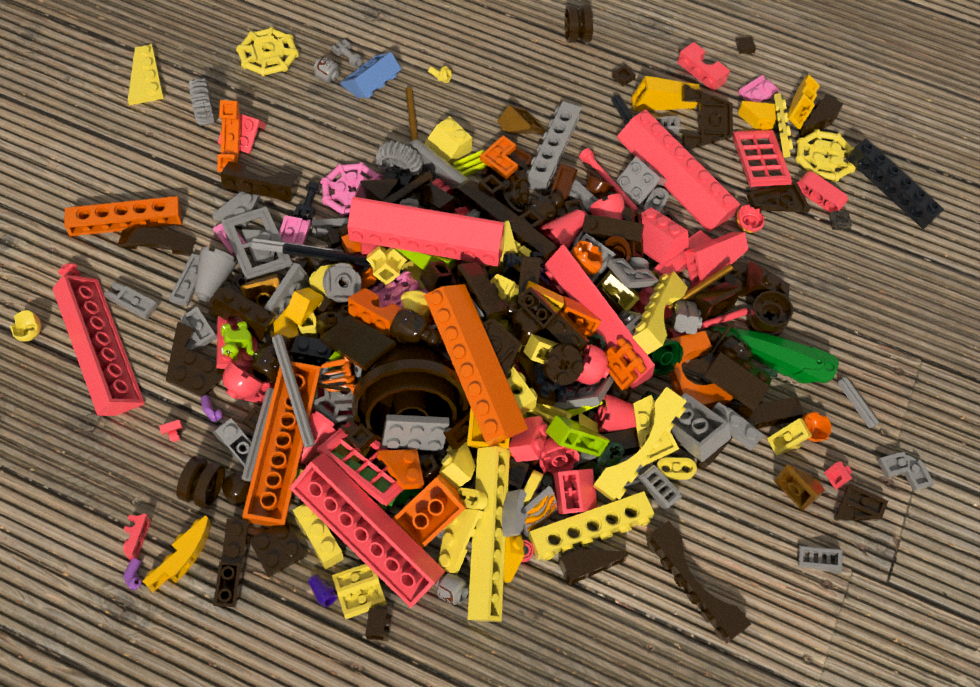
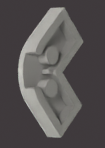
M905 452L885 456L878 460L886 479L904 474L913 492L931 487L934 484L924 463L920 459L917 461L915 458L906 455Z

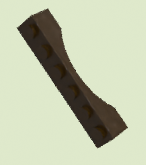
M667 521L649 534L646 539L649 549L659 556L662 566L673 574L676 584L679 587H683L687 592L689 601L694 605L696 604L701 610V616L715 628V634L720 640H724L727 644L751 625L737 606L715 598L696 581L684 557L682 536L670 521Z

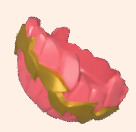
M750 205L741 206L737 212L739 228L748 233H755L761 230L765 225V220L762 213L759 212L760 209H754Z

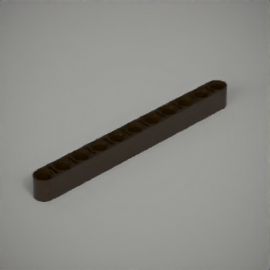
M798 397L760 403L754 411L747 406L732 409L756 429L791 423L799 418L802 419L803 415H805ZM636 428L602 435L610 441L602 452L601 459L635 454L639 451ZM673 436L676 444L680 445L681 443Z

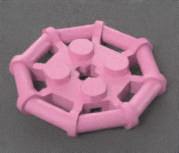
M364 162L346 165L339 163L334 170L320 181L323 194L322 203L337 211L340 216L345 217V215L350 213L349 207H351L352 198L355 197L356 193L355 191L349 192L350 188H356L357 190L361 180H368L362 176V173L364 172L370 176L371 179L369 180H382L383 176L366 166ZM347 171H357V173L348 172L347 174H345V172ZM339 174L341 175V177L336 182H332V180L335 177H337ZM329 188L335 189L334 195H330ZM335 201L340 202V203L343 204L344 206H340V205H339L338 203H336Z
M404 271L388 285L380 281L370 291L379 295V307H386L394 303L404 308L401 300L402 294L406 291L419 290L420 282L412 277L411 272Z

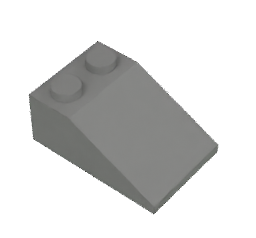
M685 393L681 397L686 400L683 406L686 410L680 418L675 416L672 420L674 426L670 432L689 453L703 462L731 439L730 426L726 420Z

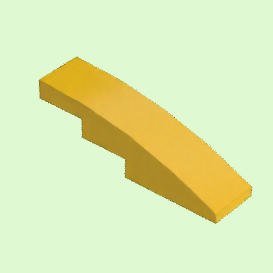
M810 75L805 76L789 108L787 118L798 129H801L803 122L806 121L815 106L813 102L817 97L816 91L820 87Z

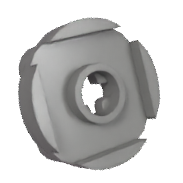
M338 263L326 269L323 276V288L326 297L336 302H347L348 297L361 290V277L359 273L355 272L352 269L353 267L346 263ZM340 278L346 282V285L343 287L339 285Z

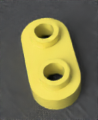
M665 457L661 458L656 465L667 479L688 480L697 471L696 463L690 458ZM662 468H667L669 472H664ZM682 468H686L688 472H684Z

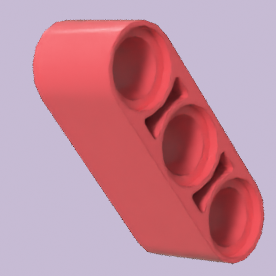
M806 172L797 182L804 196L832 214H837L848 202V197L844 192L814 172Z

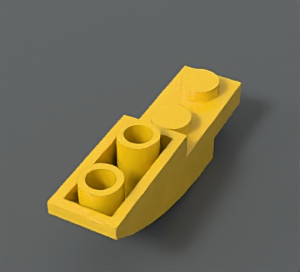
M206 515L202 519H197L186 533H181L176 537L172 544L176 550L174 554H169L157 569H152L147 573L143 582L152 593L169 578L176 584L197 560L206 544L212 526Z

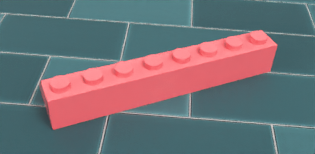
M646 109L634 116L617 135V139L635 157L644 159L668 180L664 187L709 233L732 218L737 212L740 203Z
M353 197L351 201L347 226L350 241L499 266L504 248V222Z
M565 245L560 246L545 263V277L549 282L552 281L555 284V290L561 296L563 295V297L565 296L583 304L601 319L600 325L590 338L593 341L596 340L599 344L598 347L605 353L610 347L614 346L619 350L620 346L617 344V341L621 338H624L627 343L631 344L633 352L643 360V365L647 369L642 374L637 369L634 370L638 376L630 385L632 390L652 378L655 367L654 363L632 338L633 335ZM625 355L624 359L627 361L628 364H630L631 361Z
M63 274L52 289L97 416H116L145 403L98 279Z
M324 452L312 460L290 486L289 489L410 608L445 573V570Z

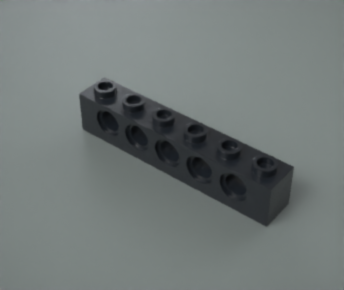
M866 138L856 145L846 158L923 230L945 210Z

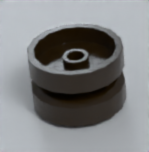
M581 5L579 10L576 6H566L564 28L567 43L577 42L578 38H580L581 42H591L593 36V12L590 5Z
M193 456L187 462L180 475L176 490L177 498L188 503L194 501L196 506L204 509L210 508L216 501L225 479L224 465L215 462L209 464L207 459Z

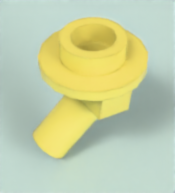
M432 66L428 70L429 73L438 78V81L448 83L451 80L452 73L447 66H443L440 71Z

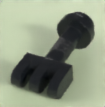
M310 181L305 187L308 193L304 205L297 204L294 217H299L300 212H302L301 218L306 219L307 213H309L308 220H313L316 210L315 207H311L314 194H318L320 188L318 183Z
M508 252L503 256V264L512 268L515 264H521L522 257L515 256L514 252ZM530 252V257H544V253Z

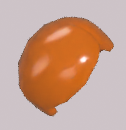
M810 412L803 415L802 419L812 435L806 440L820 442L829 438L832 426L827 416L819 415L818 412Z

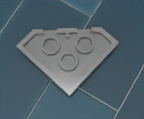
M608 373L606 378L602 377L594 385H587L577 381L573 383L572 397L566 396V403L558 401V393L555 392L556 403L554 406L560 409H578L581 406L588 405L589 407L597 406L603 400L614 379Z

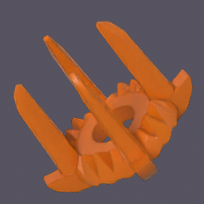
M344 357L322 364L321 368L343 365L341 369L328 371L324 375L344 373L345 376L325 380L322 383L346 381L345 384L338 386L350 388L353 394L357 384L354 365L351 361ZM326 388V390H327V391H330V392L339 391V390H333V389H327V388Z

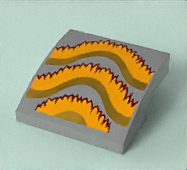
M550 486L521 510V513L526 516L522 530L526 538H528L530 531L538 529L557 512V501Z

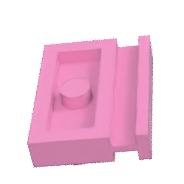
M761 75L739 89L738 95H742L745 101L764 103L774 97V94H778L779 89L772 82L766 80L764 75Z
M285 215L279 231L282 241L305 245L311 220L306 221L303 218Z

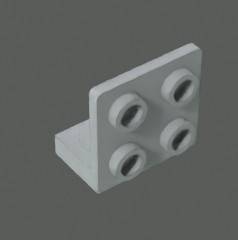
M635 157L615 183L636 205L640 206L657 184L664 186L668 180L644 159Z

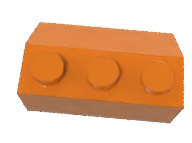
M439 474L393 520L423 549L466 507L457 489Z

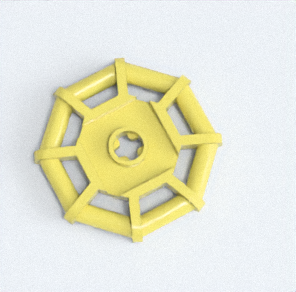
M274 27L256 32H248V36L236 48L241 60V67L261 74L262 77L281 71H288V67L299 56V51L296 49L293 41L294 37L291 34L278 31ZM284 44H288L289 48H284ZM246 52L251 53V56L247 58ZM285 55H289V56L286 58V60L283 62V57H284ZM278 64L277 66L267 68L269 65Z
M814 129L812 133L796 141L797 157L795 161L807 172L811 171L823 179L838 182L840 178L856 170V167L849 161L848 163L843 161V157H848L855 147H852L839 132L835 134ZM821 138L833 140V142L825 141ZM815 139L814 144L811 145L808 143L811 140ZM804 150L808 151L807 156L804 155ZM836 168H837V169H838V168H841V169H842V170H840L839 172H836V171H835Z

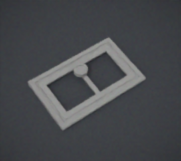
M267 206L221 221L246 281L290 267L293 264L289 254L276 252L279 258L277 260L253 268L250 264L244 248L252 246V242L242 245L234 226L261 218L267 232L261 233L259 238L282 241Z

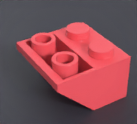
M593 469L553 473L557 514L585 512L598 508L596 489L593 487L595 484Z

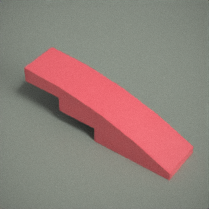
M700 230L689 238V248L684 251L713 239ZM684 251L664 264H658L654 271L660 276L673 271L678 275L687 269Z

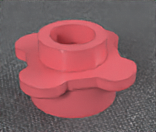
M66 263L58 270V273L62 276L63 274L81 276L80 271L76 269L77 265L75 263Z

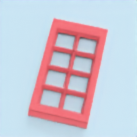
M772 129L733 131L732 138L750 187L791 185L792 181L789 170ZM752 139H753L754 144H755V145H742L741 140H752ZM756 139H769L770 144L758 145ZM760 149H773L774 154L762 155ZM744 150H757L759 155L746 156ZM776 159L778 165L766 166L764 160ZM761 160L763 166H750L748 161ZM768 170H781L782 176H770ZM752 171H765L767 177H754Z
M347 422L344 425V427H350L349 422ZM340 428L322 443L316 451L319 452V455L324 452L357 485L381 504L387 506L403 490L395 480L386 474L387 466L381 470L372 461L377 457L378 451L389 449L382 448L381 443L375 440L369 446L376 450V452L366 459L356 448H352L344 441L348 434H345L342 428ZM339 444L350 451L341 460L331 453ZM353 455L364 462L355 471L345 464ZM367 466L378 473L369 482L359 475ZM381 476L392 484L383 493L373 486Z

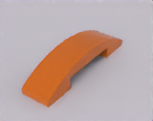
M220 100L219 118L222 119L221 152L217 158V172H222L228 161L238 163L241 139L238 101Z

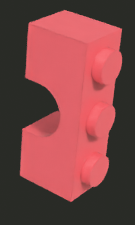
M693 42L680 52L677 63L706 87L715 91L727 81L730 70L719 61L712 65L703 63L706 51Z

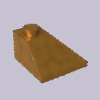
M508 105L497 120L501 125L500 128L506 133L539 134L547 131L526 109Z
M273 273L257 277L241 285L240 289L242 296L264 308L280 284L277 274Z
M786 465L774 480L802 511L825 491L820 481L791 465Z

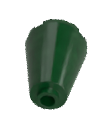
M666 337L663 346L648 354V357L655 365L653 372L657 375H666L675 369L674 366L677 362L680 364L683 357V347L678 341Z

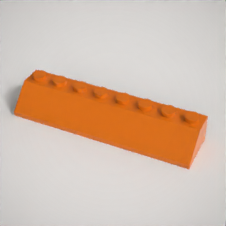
M466 285L442 286L425 294L426 302L485 442L491 447L528 430Z
M290 361L309 421L321 366ZM280 367L242 515L244 520H249L252 524L263 526L285 525L292 491L289 488L295 482L304 445Z

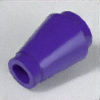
M318 574L309 579L308 583L319 605L328 607L336 601L338 597L336 589Z

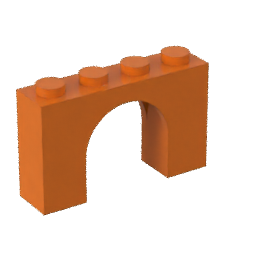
M706 331L697 332L695 335L688 334L671 338L678 341L683 347V357L680 364L677 362L674 366L675 369L666 374L670 376L672 381L671 388L673 392L680 397L687 393L710 410L718 402L728 406L733 396L714 383L708 385L695 384L689 381L682 371V364L684 362L709 354L712 346Z

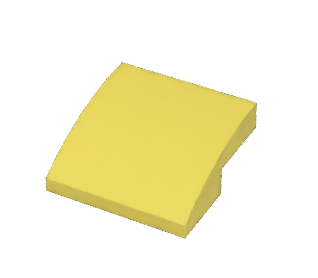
M366 564L332 575L345 620L368 612L369 608H375L377 605H387L377 574Z

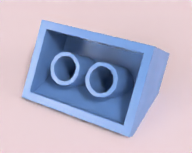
M392 52L375 55L339 83L357 98L365 97L367 99L374 94L373 91L376 88L380 89L385 86V82L388 79H394L397 76V72L401 70V67Z

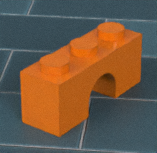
M366 288L348 297V311L350 315L379 332L392 337L390 326L401 307L394 303L386 307H379V295Z

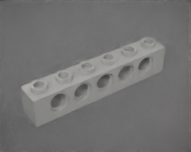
M562 101L561 106L556 108L555 118L551 119L549 123V131L544 133L542 140L544 142L538 146V155L532 159V168L526 172V176H528L527 188L540 193L541 190L546 191L550 185L549 180L554 177L578 124L582 107Z

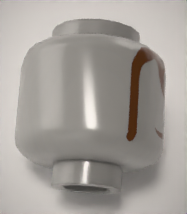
M328 57L319 58L313 67L315 75L326 83L332 80L335 81L340 73L338 71V64Z
M454 573L441 576L436 583L438 597L451 605L463 603L468 596L469 588H467V581Z

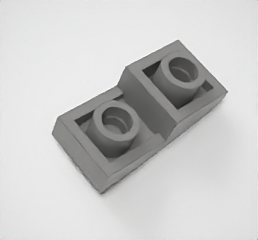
M522 489L509 491L506 494L502 512V532L504 537L520 535L524 528L526 516L521 513V509L524 506L527 493Z

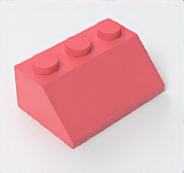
M652 207L641 213L642 224H644L643 250L650 258L662 265L689 248L687 229Z

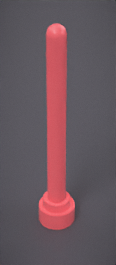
M590 148L584 149L579 155L581 161L590 164L606 183L616 187L611 189L616 194L622 195L624 203L628 208L638 211V207L594 159V153Z
M742 308L703 321L701 328H697V331L745 316L749 313V310ZM673 328L667 329L666 332L669 338L688 335L685 331L683 333L675 332Z

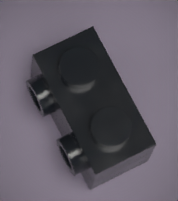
M296 335L291 350L294 362L322 366L335 352L324 345L320 339Z

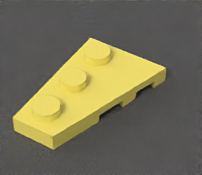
M465 509L444 528L438 564L445 572L458 574L468 551L466 547L471 536L474 537L477 530L474 527L478 518H482L484 511Z

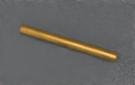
M407 87L405 92L412 142L418 139L412 88Z
M728 264L686 291L684 297L679 300H688L734 270L732 265ZM674 303L667 305L670 311L673 309Z

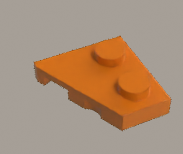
M417 449L378 451V460H382L388 467L387 471L396 479L397 484L402 490L423 489L424 480Z

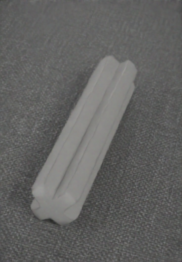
M847 377L840 379L837 382L839 387L869 428L877 426L879 423L878 419Z

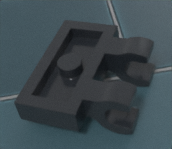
M537 362L533 366L535 382L540 384V394L542 396L549 397V390L554 392L557 389L558 401L566 403V396L572 397L573 383L569 385L553 383L546 378L542 363Z

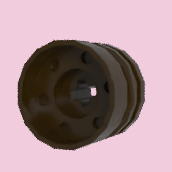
M778 291L761 293L756 297L746 317L749 331L778 337L791 320L793 305L790 299Z

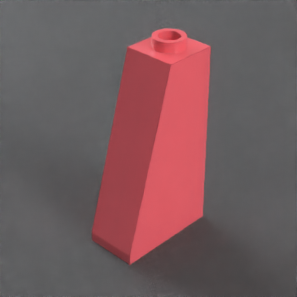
M731 232L684 251L691 287L696 286L728 264L734 263L748 250L745 232Z

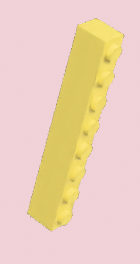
M498 446L477 449L475 489L486 493L488 500L485 508L481 510L484 511L481 519L478 518L474 527L477 530L474 537H472L468 620L481 622H502L506 537L503 536L502 512L508 492L510 450Z

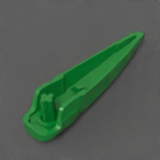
M715 326L713 331L717 330L723 334L727 327ZM731 328L725 337L726 339L734 335L752 350L753 359L802 384L811 382L828 383L834 378L839 366L838 359L832 354L813 346L808 347L777 336Z

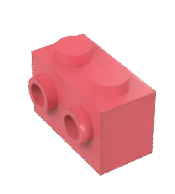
M541 416L524 418L528 430L512 437L509 450L516 462L539 459L548 435L546 433L548 425L544 423Z

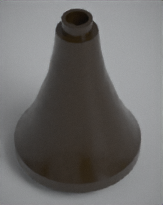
M393 336L389 337L396 342L397 347L371 367L353 391L352 413L356 424L359 426L362 423L379 441H382L386 414L449 417L450 427L468 411L469 407L468 399L457 373L443 362L436 350L429 348L424 342L421 341L418 345L412 346L407 343H399Z

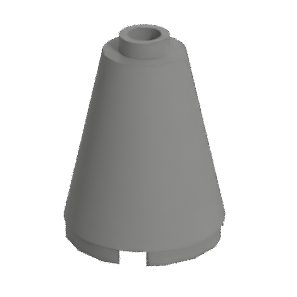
M210 247L201 248L194 291L197 299L205 302L211 299L219 286L222 287L238 262L237 260L233 261V256L221 250L208 251Z

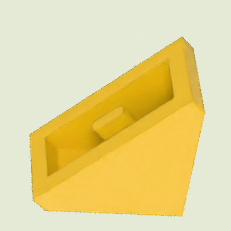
M309 287L294 291L285 317L301 326L323 301L324 296Z

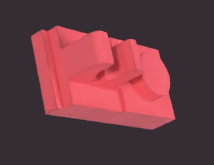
M144 513L138 516L129 515L128 520L135 522V526H124L125 532L130 534V537L125 540L123 551L130 560L131 558L138 559L151 524L150 518Z

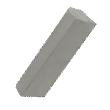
M417 139L409 143V146L413 150H417V154L421 155L423 160L422 171L424 173L430 171L433 175V180L440 178L445 182V185H449L453 190L466 180H470L422 141Z

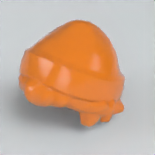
M583 240L573 247L571 255L587 275L597 274L603 265L602 252L599 251V248Z

